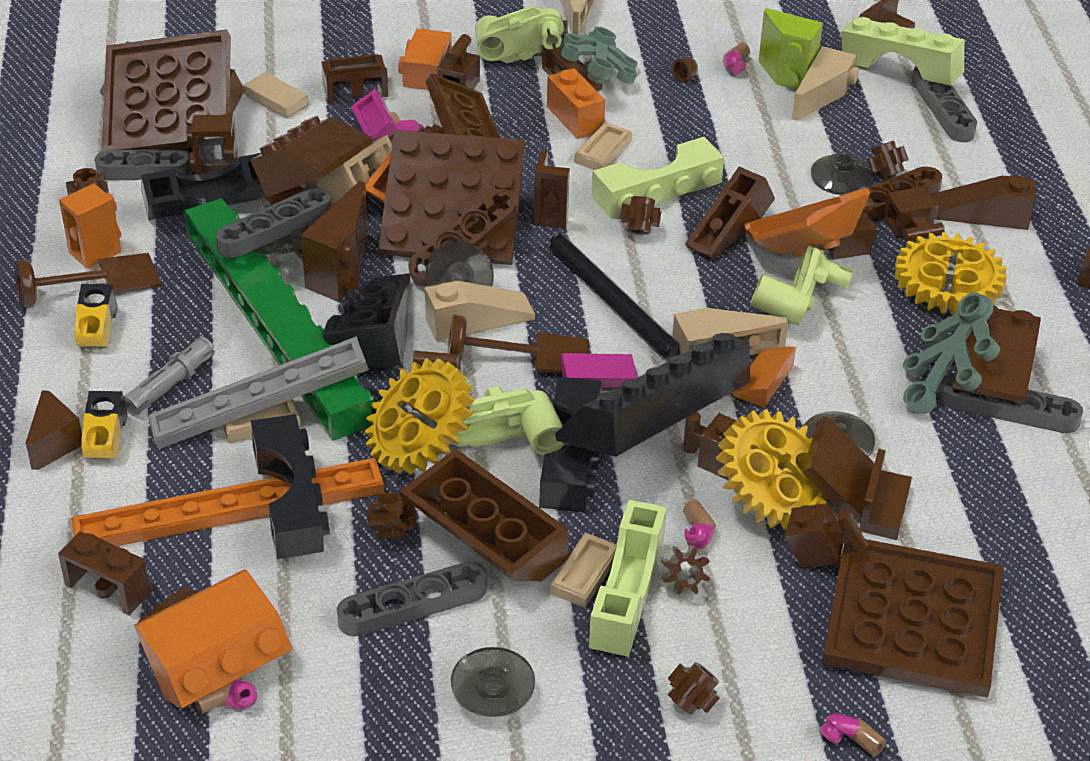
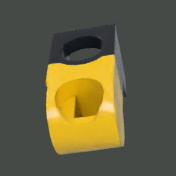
M81 284L75 313L74 333L77 346H108L112 319L116 318L118 310L113 284ZM100 294L105 298L101 303H90L89 296Z
M123 391L88 392L82 424V453L84 458L116 459L119 451L122 426L126 425L128 415ZM107 401L112 403L114 407L112 410H98L97 403Z

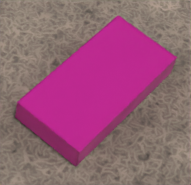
M376 89L352 105L351 109L363 133L371 136L373 142L386 135L390 137L394 134V130H399L382 96Z
M562 353L560 363L563 377L602 381L601 388H618L622 386L624 381L637 378L632 354Z

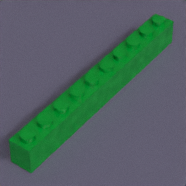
M221 198L185 210L188 237L278 365L331 346L323 339L322 333L324 330L322 326H316L312 321L309 309L306 305H301L298 302L293 287L284 283L278 267L270 264L263 247L233 258L224 257L218 253L216 232L220 228L240 220L235 209L230 210ZM357 375L301 395L332 441L372 426V423L366 419L372 415V410L375 409L371 406L374 403V399L368 389L364 390L361 387Z

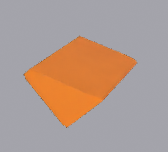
M781 347L761 350L750 366L751 382L732 392V396L765 408L794 366L796 348Z

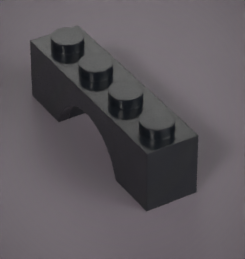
M261 153L241 156L231 165L205 174L190 175L170 169L141 175V192L148 220L185 214L187 209L221 198L227 205L262 199V195H265L250 161Z
M558 377L553 407L562 425L583 405L598 398V395L601 394L602 381ZM569 445L562 450L545 454L540 478L539 508L585 512L587 497L594 498L596 475L591 474V470H598L600 452Z
M296 414L251 420L252 448L258 474L278 478L290 487L282 497L269 503L270 531L276 559L324 552L323 535H330L327 512H319L318 506H323L322 492L319 483H312L311 478H316L313 455L306 456L305 451H309L306 428L299 429Z

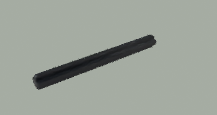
M559 233L556 237H551L550 249L665 359L678 355L679 342L564 234Z

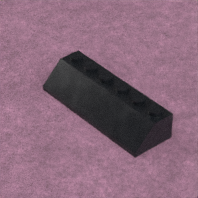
M730 333L715 334L713 339L703 344L692 346L691 350L686 353L669 358L668 362L658 367L647 369L645 374L635 379L626 380L622 383V386L610 392H603L598 395L597 399L583 405L555 433L556 441L617 457L750 383L749 341L736 339Z

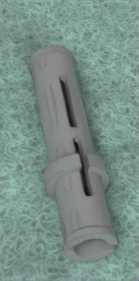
M200 336L185 350L172 354L169 357V362L140 383L134 390L124 395L127 412L132 416H138L146 407L159 399L179 381L193 376L194 370L215 354V351L212 350L214 349L212 343L207 338Z

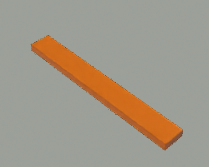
M376 458L315 469L316 478H311L313 484H320L323 505L384 493V482ZM273 477L71 517L73 534L75 536L79 531L91 533L115 546H121L269 516V503L282 497L290 487L282 480Z

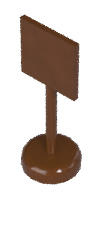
M149 253L100 258L98 263L101 270L35 278L33 267L29 261L15 260L14 263L15 285L21 308H30L35 305L38 286L105 278L107 284H113L114 292L116 293L161 287V281Z
M457 314L452 316L447 353L458 354V363L462 360L464 346L468 345L536 354L535 371L563 375L560 363L562 353L589 354V339L537 332L536 345L467 337V321L465 317Z

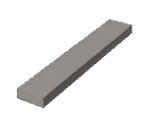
M357 337L149 414L148 418L152 434L158 449L369 370Z

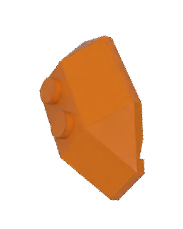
M867 187L743 224L744 229L755 243L778 255L793 252L795 258L803 255L807 245H820L821 250L841 245L839 238L853 234L870 195L869 188Z

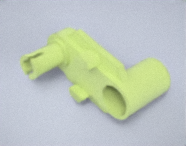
M534 5L498 18L491 15L484 16L475 25L479 55L487 61L501 60L506 64L519 59L527 60L532 58L534 54L542 52L543 45L545 48L553 50L552 43H555L556 48L561 45V35L564 30L562 16L557 10L553 8L540 9Z
M807 245L800 259L792 285L762 274L752 296L750 306L773 316L786 317L788 322L799 326L806 310L810 311L812 309L815 297H812L815 282L824 284L827 281L842 287V289H846L854 269L825 259L826 255H824L823 250Z
M500 386L488 388L485 392L486 397L474 399V402L466 407L473 412L472 416L463 419V423L468 426V429L458 431L456 434L460 439L459 444L452 443L457 446L470 445L475 448L526 436L533 451L540 455L556 452L565 445L563 442L556 441L555 433L563 425L545 392L539 390L528 391L523 388L504 393Z

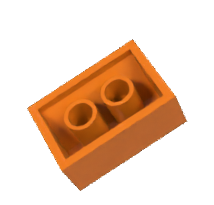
M245 569L134 624L165 700L181 708L293 650L277 610L248 570Z

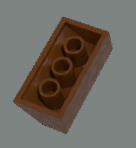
M314 116L302 121L301 125L289 129L286 134L273 139V142L260 147L261 154L250 161L266 197L323 178L374 143L371 136L333 117L320 120L318 116Z
M456 448L400 490V496L511 579L542 582L568 558L567 527Z

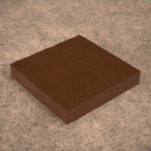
M826 416L817 422L802 473L839 510L848 508L855 519L860 518L874 462Z

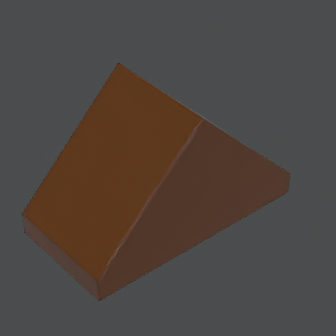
M42 390L25 442L32 470H39L82 446V431L79 417L53 393L47 390Z

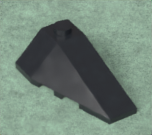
M410 274L374 278L359 292L360 299L355 303L347 302L343 306L344 314L341 316L333 315L327 320L322 333L324 341L333 346L357 337L368 369L376 368L377 370L385 371L401 365L406 346Z

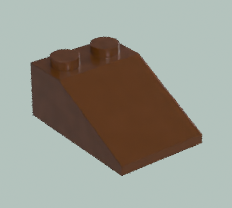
M359 181L301 234L305 288L337 302H340L349 292L353 291L359 282L368 239L365 182Z
M993 305V312L987 320L990 336L1000 346V352L993 360L983 361L974 351L977 340L972 330L966 342L972 366L982 376V381L975 390L968 392L1025 403L1041 317L1034 316L1025 310L1013 312L998 309L997 306ZM956 367L952 388L965 391L956 381L958 373Z

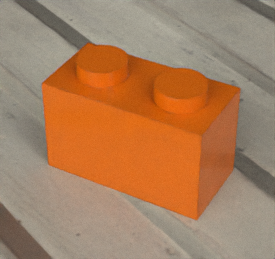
M416 28L412 40H407L405 56H400L398 73L403 74V87L428 90L425 81L430 74L437 75V67L452 48L451 32Z
M575 68L548 76L547 108L577 139L594 134L605 121V99Z
M93 183L59 199L68 252L85 268L88 269L98 264V259L109 258L121 253L119 238L122 234L115 214L117 204L110 193H105Z

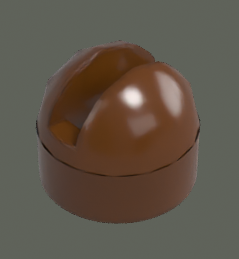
M685 56L672 63L671 71L677 81L687 82L696 76L698 65L694 59Z

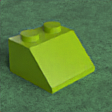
M765 8L758 62L775 84L795 90L799 88L819 52L822 22Z

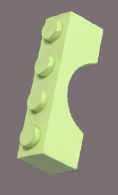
M866 17L853 19L841 31L842 51L857 54L855 63L857 66L869 68L883 53L895 52L910 59L920 71L923 80L951 86L964 73L965 39L955 38L950 34L925 32L921 28L901 27L890 22L871 21Z
M705 137L678 144L676 159L662 168L638 169L622 162L603 167L592 172L591 197L610 218L620 215L622 203L630 205L632 196L649 197L654 199L655 204L722 183L724 156Z
M628 499L619 527L611 572L606 586H600L590 616L589 648L629 657L664 542L667 507Z

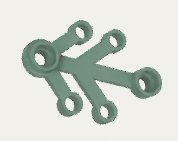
M597 26L588 35L566 33L562 42L564 47L561 51V56L569 61L577 62L580 55H593L594 57H592L587 68L590 80L604 84L606 80L610 79L614 68L619 71L617 78L623 83L631 85L637 76L635 71L638 64L637 61L616 47V35L612 31Z
M979 293L966 295L958 304V313L937 324H930L923 329L921 339L929 348L906 357L903 362V368L911 377L916 378L922 376L927 371L928 363L936 359L938 360L925 382H914L904 392L903 400L913 412L927 414L935 408L937 403L935 391L954 360L958 371L956 381L965 391L975 390L981 384L982 376L972 366L966 340L973 330L977 340L974 351L983 361L993 360L1000 352V346L990 336L987 320L993 312V303L987 296ZM956 329L952 336L946 338V333Z

